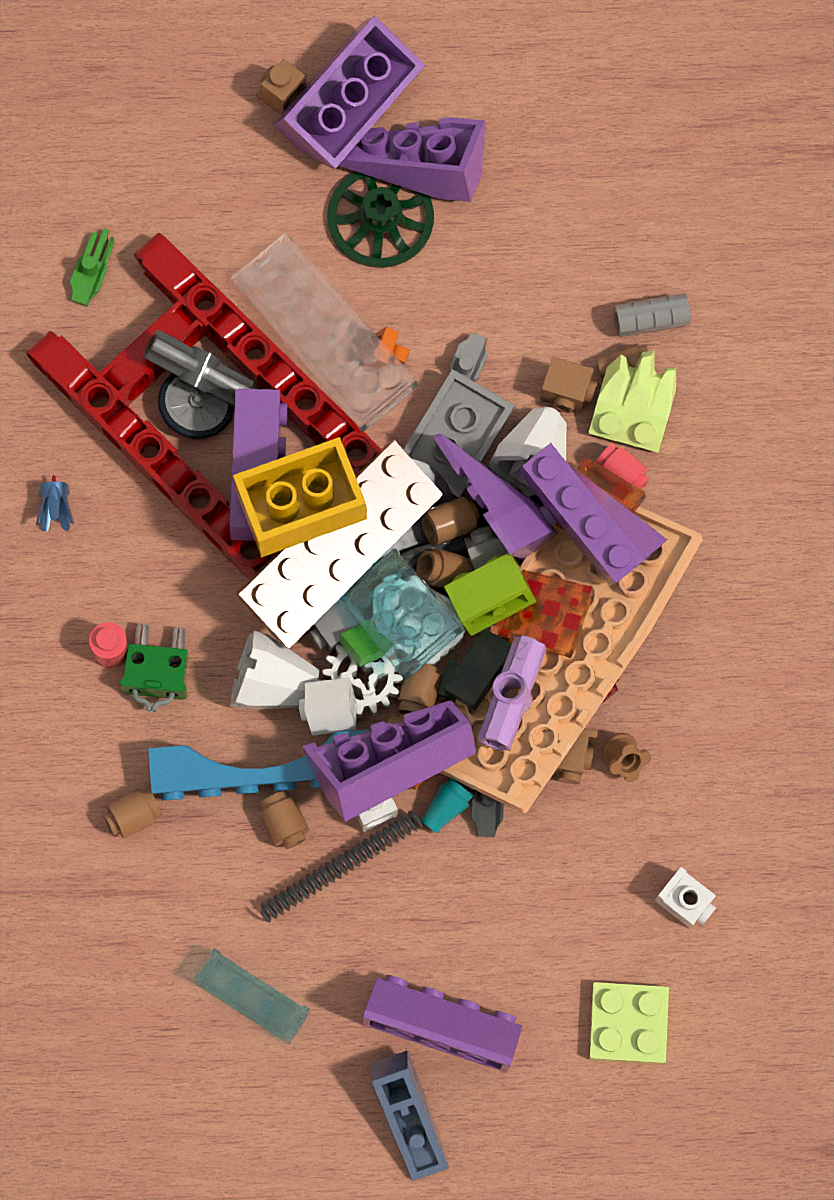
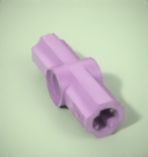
M524 635L514 637L502 673L493 682L492 689L494 695L478 736L480 743L499 751L511 750L523 713L529 709L532 703L531 691L546 652L545 644ZM510 689H521L519 694L513 698L504 697Z

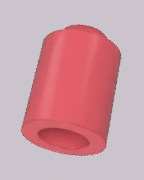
M112 622L97 625L89 637V645L95 660L106 668L121 666L126 661L128 641L124 630Z

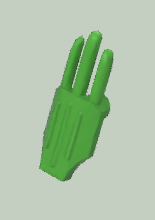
M108 229L102 231L94 255L90 256L98 235L97 232L92 233L83 256L77 261L70 280L72 287L71 300L73 303L88 307L91 300L100 291L108 270L107 262L114 246V237H111L100 262L99 259L109 234Z

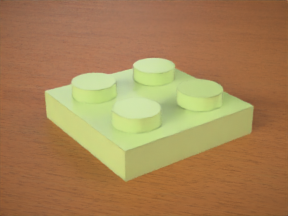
M593 982L589 1060L665 1064L669 987Z

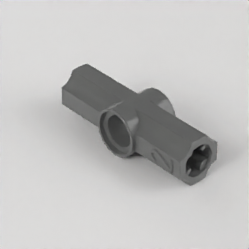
M156 330L150 338L142 357L177 376L176 380L201 393L207 392L231 407H235L236 389H252L254 381L221 364V360L211 353L195 346L189 347L160 330Z

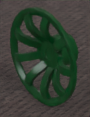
M354 172L339 184L330 199L327 218L331 237L337 247L348 258L368 267L386 268L405 263L415 257L425 247L431 236L434 225V210L430 196L417 192L419 195L412 199L398 200L397 194L401 186L392 184L389 189L377 187L374 177ZM365 177L369 190L365 197L358 196L348 189L354 182ZM341 196L351 204L360 207L354 213L336 215L337 205ZM424 204L425 223L407 218L402 211L411 210ZM361 221L362 225L350 240L345 242L337 225H349ZM398 224L411 231L422 233L411 248L407 246L397 228ZM370 231L374 232L372 257L362 255L354 250ZM388 232L401 254L394 257L381 258L383 233Z

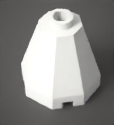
M551 407L533 408L498 445L488 468L511 485L523 489L521 492L529 498L532 495H536L517 470L549 443H552L566 461L567 423L560 413Z
M253 631L248 636L237 669L240 671L238 680L234 679L230 706L242 710L299 708V699L305 698V683L323 680L319 679V669L290 649L284 648L270 635Z

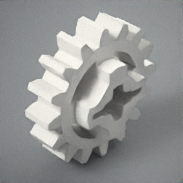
M336 645L335 650L338 656L337 658L327 656L326 663L332 669L323 670V678L329 680L350 678L354 693L362 698V700L356 699L357 718L362 717L365 709H369L373 717L377 716L378 705L388 710L390 708L388 696L398 698L399 690L393 685H399L403 682V676L394 674L402 666L401 661L391 662L395 651L391 648V653L379 658L378 660L380 661H372L360 667L365 675H369L368 690H366L365 684H362L360 679H356L357 663L343 646ZM349 658L350 666L348 670L338 676L341 665ZM388 678L385 688L376 696L375 688L378 682Z

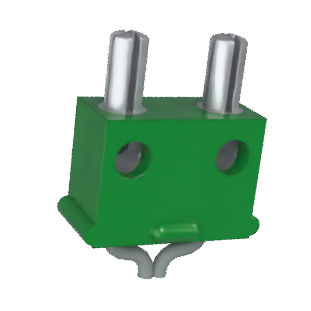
M138 624L136 627L135 643L128 644L124 678L120 680L121 691L124 694L132 695L137 702L143 703L146 706V711L156 712L157 707L160 705H167L173 699L184 700L188 697L185 685L189 659L188 649H184L186 629L181 628L178 648L179 627L173 629L171 648L148 646L149 626L144 624L142 644L140 645L142 624ZM138 660L143 661L140 664H135V662ZM173 664L180 665L176 668L171 667ZM139 696L158 697L167 699L156 701L151 708L150 702L147 699Z

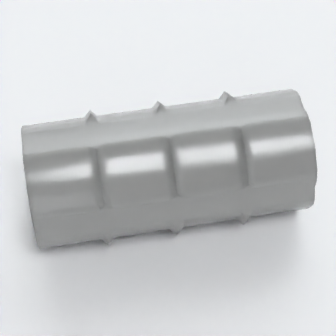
M685 293L671 296L666 294L665 297L648 298L647 300L636 302L631 301L630 303L614 305L613 309L615 326L619 337L638 336L641 333H655L658 330L670 328L673 330L676 327L690 325L691 322L690 307Z

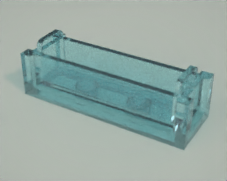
M214 948L210 953L211 958L201 973L197 974L193 979L194 983L283 1041L291 1044L310 1014V1009L294 1002L221 955V952Z

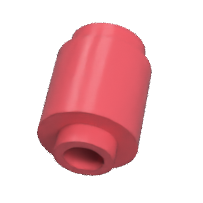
M611 443L594 463V466L599 469L598 474L614 488L621 482L633 489L631 493L634 495L638 494L649 480L645 476L648 468L623 446L618 448L614 443Z

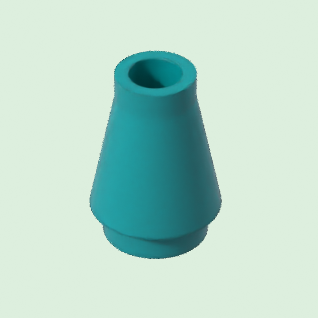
M449 778L445 784L443 782L440 783L429 807L420 820L438 834L445 825L470 806L468 802L473 795L454 779Z

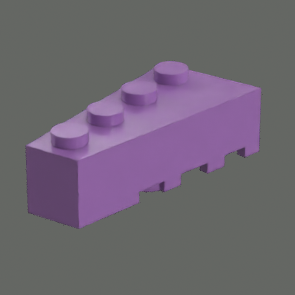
M236 389L230 508L231 540L255 541L236 494L233 475L286 456V437H281V425H287V403H281L280 390Z

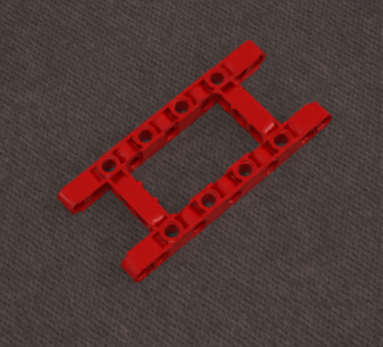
M157 233L134 254V257L145 270L143 274L174 304L100 372L62 335L58 337L52 331L47 332L26 351V355L54 386L250 580L277 552L264 557L259 555V557L253 560L245 559L241 555L243 550L251 546L257 547L255 541L231 540L228 500L198 470L194 472L179 457L177 449L148 420L144 422L128 406L166 372V370L142 358L145 348L156 330L165 332V334L180 340V342L189 347L194 346L201 338L206 336L250 380L254 381V384L259 389L280 390L281 403H287V417L316 445L340 437L346 454L356 448L363 450L366 456L361 460L356 461L348 457L355 475L381 448L165 236ZM207 300L214 303V306L206 311L196 308L197 304L201 301ZM257 349L264 352V356L259 360H250L246 357L247 353L251 350ZM103 396L109 399V402L103 407L97 408L91 405V402L96 397ZM302 399H310L315 403L314 407L310 410H301L296 404ZM148 446H154L159 449L158 454L152 458L143 457L141 451ZM198 496H204L210 500L208 506L201 509L194 508L191 502Z

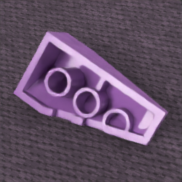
M449 117L439 119V124L423 127H419L418 122L407 123L406 129L386 131L383 127L371 128L338 166L434 198L471 202L482 174L485 120Z
M439 433L433 437L454 471L461 479L466 478L468 481L466 487L471 497L482 509L487 508L488 512L483 514V516L510 555L524 559L559 534L553 526L558 521L545 505L540 507L535 501L446 436Z

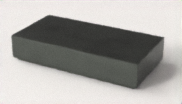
M484 629L444 685L443 690L445 693L476 710L493 686L496 677L502 673L512 644Z

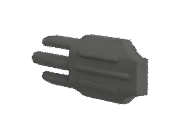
M473 790L471 819L475 824L477 837L495 838L496 830L503 821L504 804Z

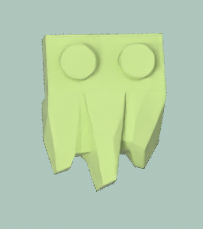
M655 351L642 352L635 368L629 366L625 356L620 355L606 368L588 434L659 453L676 392V368H666L662 374H657L655 371Z

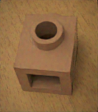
M552 356L542 386L540 400L553 404L552 406L561 412H581L584 401L592 402L598 382L591 381L594 369Z

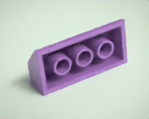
M373 16L359 25L272 125L297 149L326 166L335 169L425 67V64L376 16Z
M386 975L385 980L376 979L363 1015L364 1026L499 1071L508 1072L523 1026L515 1023L517 1017L501 1011H495L493 1016L480 1012L479 1004L465 999H459L457 1004L444 1000V993L432 988L423 987L421 992L407 988L408 981L396 976Z

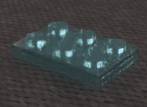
M395 548L360 577L340 597L341 601L406 680L463 632V629Z

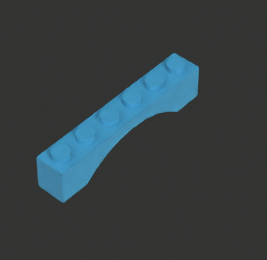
M371 729L335 732L322 745L334 742L333 736L348 732L349 737L371 731ZM186 745L148 748L151 792L156 795L161 794L162 801L184 799V792L199 791V798L222 796L221 789L236 788L237 795L259 793L258 786L273 785L274 791L296 790L297 782L311 781V788H321L306 756L285 765L264 769H241L210 760Z

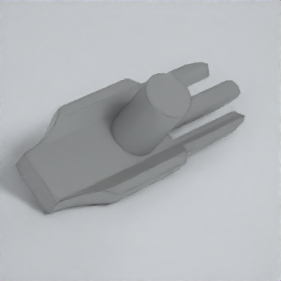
M471 332L466 340L459 343L449 366L450 372L454 369L472 381L478 380L487 358L485 347L487 338Z

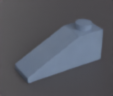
M406 1050L373 1062L372 1084L412 1181L448 1169V1162L421 1082L408 1051Z

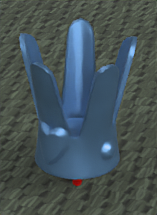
M55 475L52 476V482H45L40 485L39 496L41 497V505L36 525L40 523L42 517V530L44 532L49 529L51 520L56 521L59 517L61 526L66 531L70 528L69 521L74 524L67 500L70 494L68 490L69 485L56 481Z

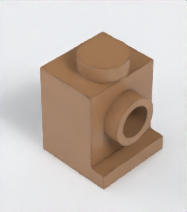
M283 59L277 66L269 67L260 81L261 90L257 93V97L281 115L306 87V75Z
M583 729L553 773L554 775H559V781L580 784L583 769L590 770L594 748H588L587 746L588 744L594 745L598 731Z

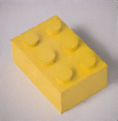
M340 437L233 475L236 494L261 557L367 520L366 501Z

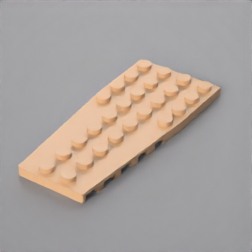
M608 493L668 539L616 584L609 586L558 522L553 525L559 534L527 556L520 566L526 581L531 579L543 582L539 597H535L537 602L497 622L489 630L511 644L515 636L520 637L522 635L534 638L540 642L543 630L559 634L554 649L546 647L544 658L531 691V706L523 713L511 750H495L480 743L478 740L494 695L492 686L476 710L456 699V707L470 722L476 754L439 773L521 813H527L651 632L703 540L700 533L626 500L622 502ZM584 585L592 587L590 594L582 592ZM558 587L566 588L564 596L556 594ZM571 598L579 599L577 607L569 605ZM546 599L561 603L557 617L541 614ZM525 610L533 612L531 619L523 617ZM566 612L582 616L577 631L562 627ZM502 628L510 630L508 637L500 636ZM510 689L504 697L513 698L519 694L521 689Z

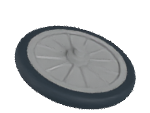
M173 374L167 377L159 390L158 408L164 422L173 431L187 438L205 439L217 435L228 425L232 418L234 407H231L222 400H218L207 392L201 393L176 380L177 376Z

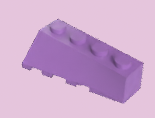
M549 443L517 470L609 586L616 584L668 540L568 464L552 443Z
M451 700L405 714L403 721L394 724L382 721L370 725L371 731L351 737L346 732L333 736L334 742L317 747L314 742L302 746L303 752L326 798L345 822L476 754L470 722Z

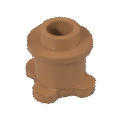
M616 733L602 747V757L608 764L609 771L613 775H622L627 782L637 780L642 767L651 760V754L646 749L639 750L635 739L628 733Z

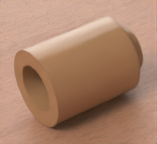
M460 497L428 509L420 517L426 538L433 546H437L476 530L480 516L476 505L472 501L469 502L465 497Z

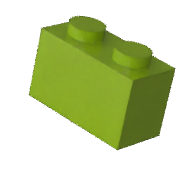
M509 553L490 558L484 566L472 572L462 573L456 576L451 583L444 586L461 623L471 636L537 602L518 563Z

